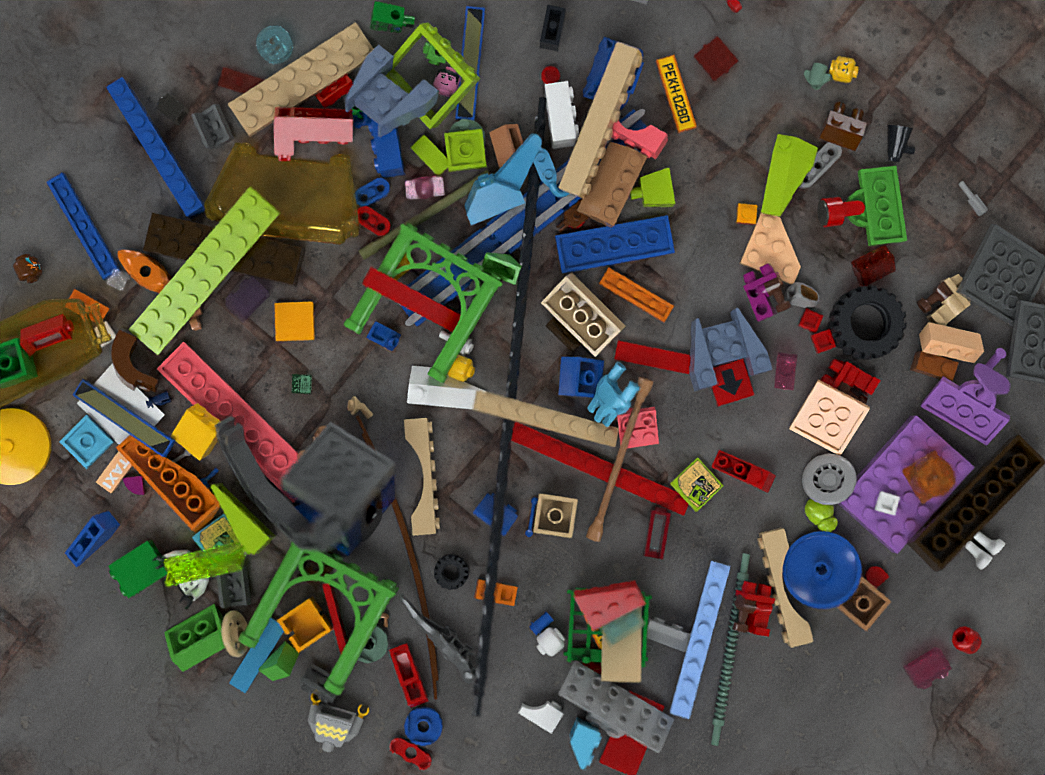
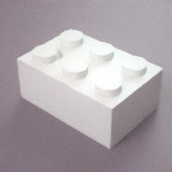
M568 81L545 84L544 95L547 98L546 109L552 149L575 146L579 130L578 124L574 125V121H576L575 105L571 106L574 98L573 88L569 87Z

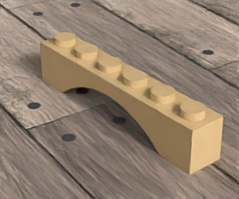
M428 418L404 420L405 439L416 451L424 475L422 496L411 516L413 535L436 534L437 529H440V520L436 518L435 510H439L438 498L434 499V491H437V481L433 479L432 472L436 471L435 460H431V452H434V442L430 441L429 434L433 433L432 422H429Z
M777 528L759 533L760 538H757L760 550L763 549L765 557H762L764 567L768 568L770 574L767 576L769 586H772L774 594H772V597L775 598L774 605H778L779 613H777V619L779 624L783 625V641L791 648L814 642L809 623L793 609L784 590L782 579L783 564L789 549L785 529Z

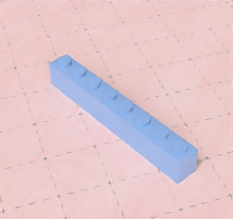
M713 561L710 562L671 704V714L690 718L730 566Z

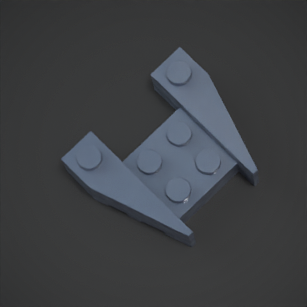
M380 45L366 56L347 95L345 111L349 112L356 106L379 124L378 136L382 137L392 132V129L400 125L404 126L416 117L424 116L437 103L439 91L424 79L409 94L393 83L385 75L392 70L394 56Z
M739 308L730 312L732 321L702 329L699 318L691 322L689 374L694 392L718 384L713 369L714 366L743 359L749 377L772 370L767 350Z

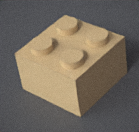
M539 493L533 532L572 538L578 499Z

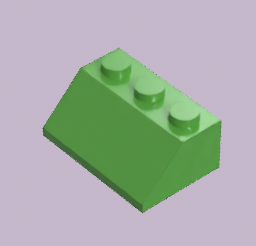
M215 604L164 632L171 660L183 672L225 648L222 639V622L224 618Z

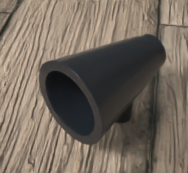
M887 125L888 161L900 162L903 153L912 155L915 153V147L906 146L913 128Z

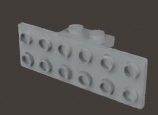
M578 661L573 662L559 691V695L588 711L585 719L590 721L592 726L602 728L613 738H620L626 734L656 753L661 751L674 722V719L615 683L601 681V675Z

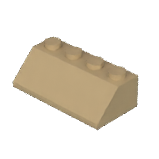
M572 272L541 302L595 357L626 327Z

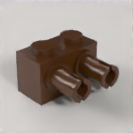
M836 102L833 111L830 110L823 124L819 139L856 151L864 136L867 124L862 121L864 111L861 109L858 115L859 108H855L852 110L851 117L844 115L846 105L842 103L840 108L841 102Z

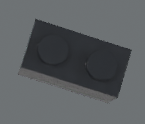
M547 5L540 48L553 51L559 50L566 8Z

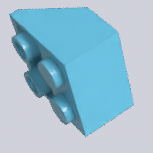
M576 717L569 737L580 768L584 770L586 765L590 766L594 756L592 754L593 748L598 747L601 736L599 728L592 726L590 722Z

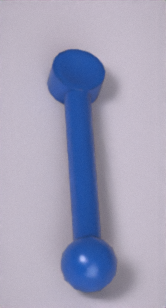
M536 497L531 499L532 508L529 526L525 532L527 537L533 535L532 525L535 507L538 503Z

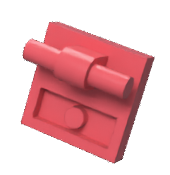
M655 407L639 410L640 412L635 422L636 424H634L635 427L632 431L629 445H627L628 448L659 444ZM629 408L627 412L616 417L620 446L625 430H627L626 427L629 423L632 409L634 408Z

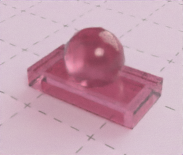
M442 175L404 180L407 200L428 199L434 196L445 195Z
M778 352L774 388L794 390L798 355Z

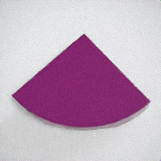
M142 476L123 478V482L129 491L134 494L145 495L144 478Z

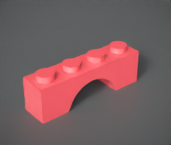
M618 120L614 122L612 127L613 139L617 140L619 138L624 141L627 147L632 149L635 147L640 150V153L648 156L647 158L657 159L668 142L667 133L652 125L645 129L634 131L625 128Z

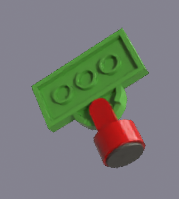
M896 166L861 169L858 171L860 190L853 192L846 202H843L840 197L822 198L818 203V219L823 227L840 226L843 224L845 217H847L852 224L858 227H866L868 246L907 241Z

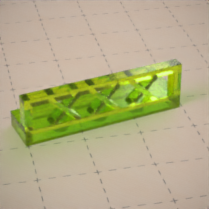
M240 542L165 558L163 563L168 573L165 580L166 586L242 570L245 555Z

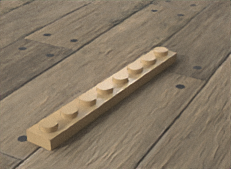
M480 390L476 391L472 410L610 447L616 446L619 432L617 427H607L602 423Z

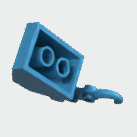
M530 134L495 174L488 175V173L480 175L478 180L474 181L464 205L471 225L525 203L520 188L533 162L541 181L549 187L553 195L561 198L569 195V193L558 190L555 167L548 151L541 148L542 140L538 134Z

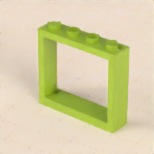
M427 22L420 24L394 54L392 70L385 76L409 94L413 90L394 68L423 35L465 80L436 114L430 109L424 116L420 117L429 129H432L441 124L480 78L474 72L475 69L465 63L463 56L454 51L450 42L438 33L437 28L432 27Z

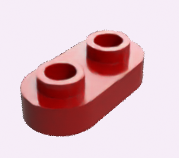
M362 206L356 211L355 218L357 222L375 235L382 237L390 232L391 224L389 220L370 207ZM364 214L369 215V218L367 220L362 219V216ZM384 224L385 228L384 230H379L378 226Z

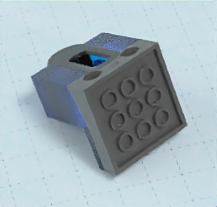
M330 422L281 478L282 491L313 510L315 520L326 512L331 511L333 513V523L334 520L339 519L343 525V540L334 547L349 556L360 542L366 541L373 534L382 519V514L395 500V463Z

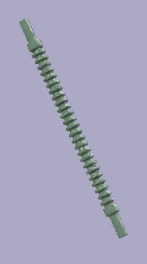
M742 554L740 572H737L736 577L738 579L736 581V590L741 591L744 581L749 579L747 571L750 554ZM732 603L734 606L731 609L733 614H730L732 620H729L731 625L728 626L730 630L727 631L729 633V636H727L728 641H726L727 647H725L727 651L724 652V655H726L723 658L725 663H722V666H724L721 669L723 674H720L722 677L719 680L721 685L718 686L720 688L717 691L719 696L716 697L718 701H716L717 707H715V710L717 711L714 712L715 717L712 721L714 728L711 745L715 746L719 745L721 727L725 723L723 717L726 716L724 712L727 711L725 709V706H727L726 701L728 700L726 696L729 695L727 690L730 689L728 685L731 684L729 681L732 678L730 673H733L731 670L734 667L732 662H735L733 657L736 656L734 654V651H736L735 646H737L736 640H738L736 636L739 635V632L732 629L733 623L738 622L739 610L736 608L735 603Z

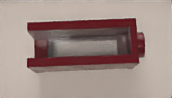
M655 507V511L650 510L642 556L664 559L671 513H666L667 509Z

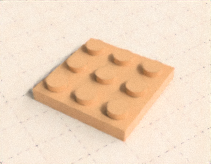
M818 379L789 426V429L841 456L870 410V406Z

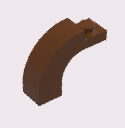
M119 330L114 338L111 349L116 375L125 386L133 391L137 385H140L139 387L144 391L150 392L151 390L156 392L159 387V381L139 372L131 364L132 353L138 344L137 337Z

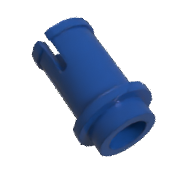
M545 612L534 623L531 622L529 628L535 635H538L554 620Z

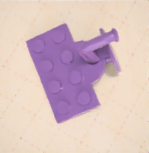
M998 348L985 365L981 363L976 364L974 375L978 380H970L959 386L942 377L921 402V407L987 446L1010 420L1009 415L995 407L996 394H1007L1010 389L1009 381L1003 375L993 370L996 364L1006 357L1005 350Z

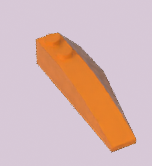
M131 435L116 447L196 534L213 519L220 508V504L217 498L194 474L168 458L162 457Z

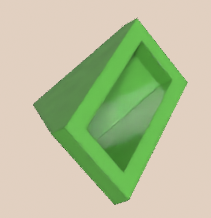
M486 252L482 267L485 268L483 272L489 275L492 272L502 280L516 285L522 267L510 254Z
M285 641L258 670L272 681L288 677L293 670L299 653Z

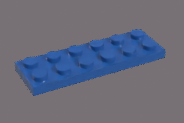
M668 215L617 224L611 228L606 226L555 236L562 274L675 253Z

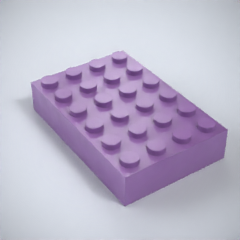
M913 415L905 421L856 476L857 481L854 491L846 500L838 504L891 552L898 554L973 470L974 466L917 415ZM931 458L933 464L945 478L947 485L937 490L941 485L931 492L937 491L927 497L926 491L915 474L909 469L914 466L919 469L927 464L924 460ZM932 468L926 476L922 475L926 485H928V481H931L936 476ZM880 491L900 497L895 516L874 510Z

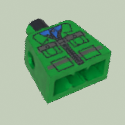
M375 1L372 9L370 30L400 33L403 26L414 27L415 16L404 15V7Z

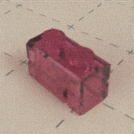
M934 647L905 665L903 669L916 688L927 689L932 685L933 680L937 678L943 679L948 676V671L952 667L942 651Z

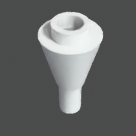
M443 330L439 334V337L446 341L451 336V334ZM468 338L460 351L462 356L470 354L474 346L472 339Z

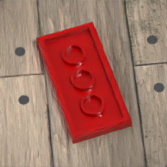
M628 691L663 712L665 705L633 691ZM626 734L620 738L609 736L599 763L626 775H636L648 747Z

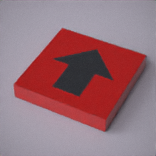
M743 359L713 368L718 384L711 388L717 407L754 396Z

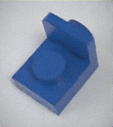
M375 321L366 338L393 351L399 343L401 334Z

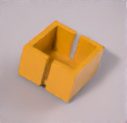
M313 596L277 620L286 635L294 631L295 634L289 639L298 653L334 629L326 615H320L322 609Z

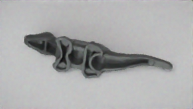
M400 594V600L405 609L410 613V617L415 620V624L419 625L421 630L428 635V638L433 641L434 646L442 652L443 657L456 665L463 681L467 684L474 683L477 670L470 660V656L475 654L474 649L467 643L463 644L457 638V632L448 625L443 628L426 618L404 594Z

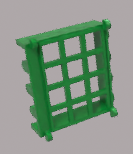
M575 587V590H586L587 588ZM567 590V594H571L568 650L563 652V656H567V662H571V660L582 661L583 663L602 662V650L590 649L591 634L602 635V631L591 630L589 623H587V630L573 629L574 615L584 614L582 611H574V590ZM641 591L645 599L642 615L641 667H645V661H648V657H646L649 599H652V595H645V592ZM573 633L587 634L586 648H572Z

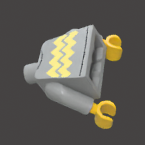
M312 693L311 700L313 705L310 707L308 723L312 732L315 733V740L323 743L322 749L326 752H332L334 746L342 747L344 742H349L358 735L364 722L363 717L369 713V707L366 713H361L360 708L362 704L359 705L357 709L359 714L356 716L354 712L321 703L318 706L322 701H316L315 694Z

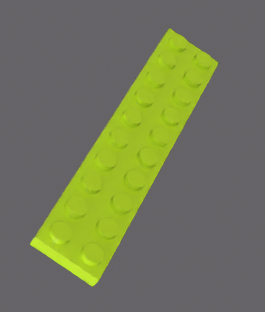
M249 187L129 328V331L155 354L159 355L279 216L280 212L255 189Z

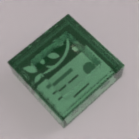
M292 374L291 393L311 394L312 375Z

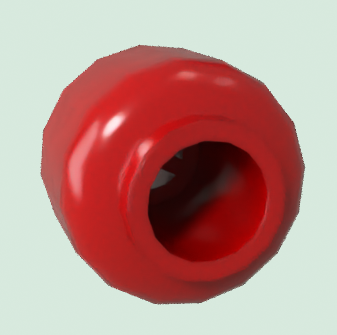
M967 626L957 628L952 635L953 646L966 654L977 652L982 644L980 634Z

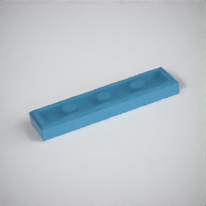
M271 617L256 648H250L229 684L244 693L248 691L259 673L258 668L267 660L284 633L276 619Z

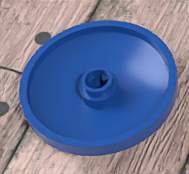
M825 531L812 532L796 540L788 549L783 564V578L789 592L800 603L815 609H830L848 601L858 589L862 576L860 558L852 544L840 535Z

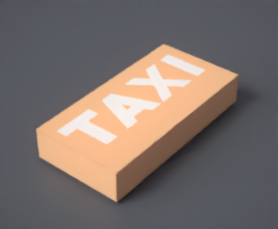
M118 451L96 483L108 492L113 493L133 466Z

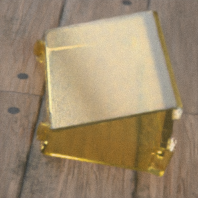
M236 142L204 203L206 217L211 221L217 220L220 222L246 190L252 187L280 212L279 216L262 234L263 236L341 245L346 242L347 238L351 236L354 238L359 235V219L350 156L343 154L331 156L330 163L300 159L279 161L278 157L258 155L256 149L249 143Z

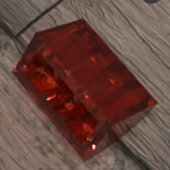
M885 245L851 262L852 270L860 286H868L896 271L895 257Z

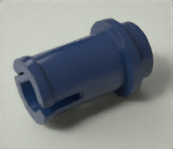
M168 391L153 397L148 396L149 401H146L147 407L151 406L153 408V404L159 407L171 403Z

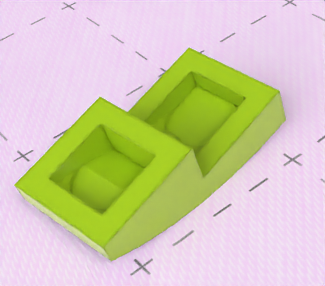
M424 134L410 147L436 176H440L448 168L446 156Z

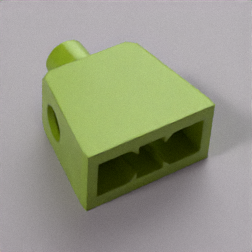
M666 168L640 177L639 187L632 188L630 199L641 198L643 207H674L675 198L670 169Z

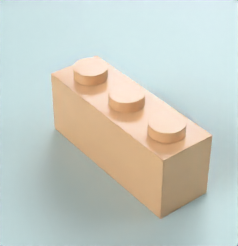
M928 322L919 334L922 352L975 363L984 352L979 333Z

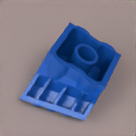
M604 37L599 43V51L594 56V63L587 77V84L583 89V97L594 100L618 41ZM644 62L635 70V80L627 90L628 97L626 102L621 105V110L628 102L629 96L634 93Z

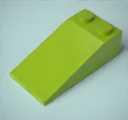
M222 483L213 484L211 488L237 539L242 544L241 548L248 555L260 553L276 535Z

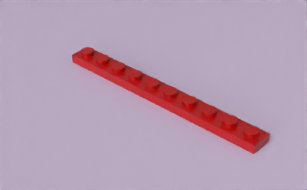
M515 422L511 441L608 483L614 464ZM620 468L615 486L678 514L685 515L689 504L678 492Z

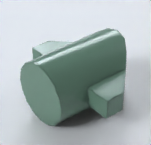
M813 63L811 71L805 70L804 72L808 83L815 90L820 89L831 79V74H826L828 67L824 64Z

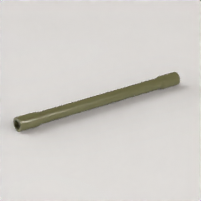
M485 170L470 182L412 217L403 225L406 226L409 223L416 227L469 194L474 181L478 180V177L482 174L488 173L490 175L489 171ZM400 226L358 250L362 258L366 260L381 248L394 241L401 230Z

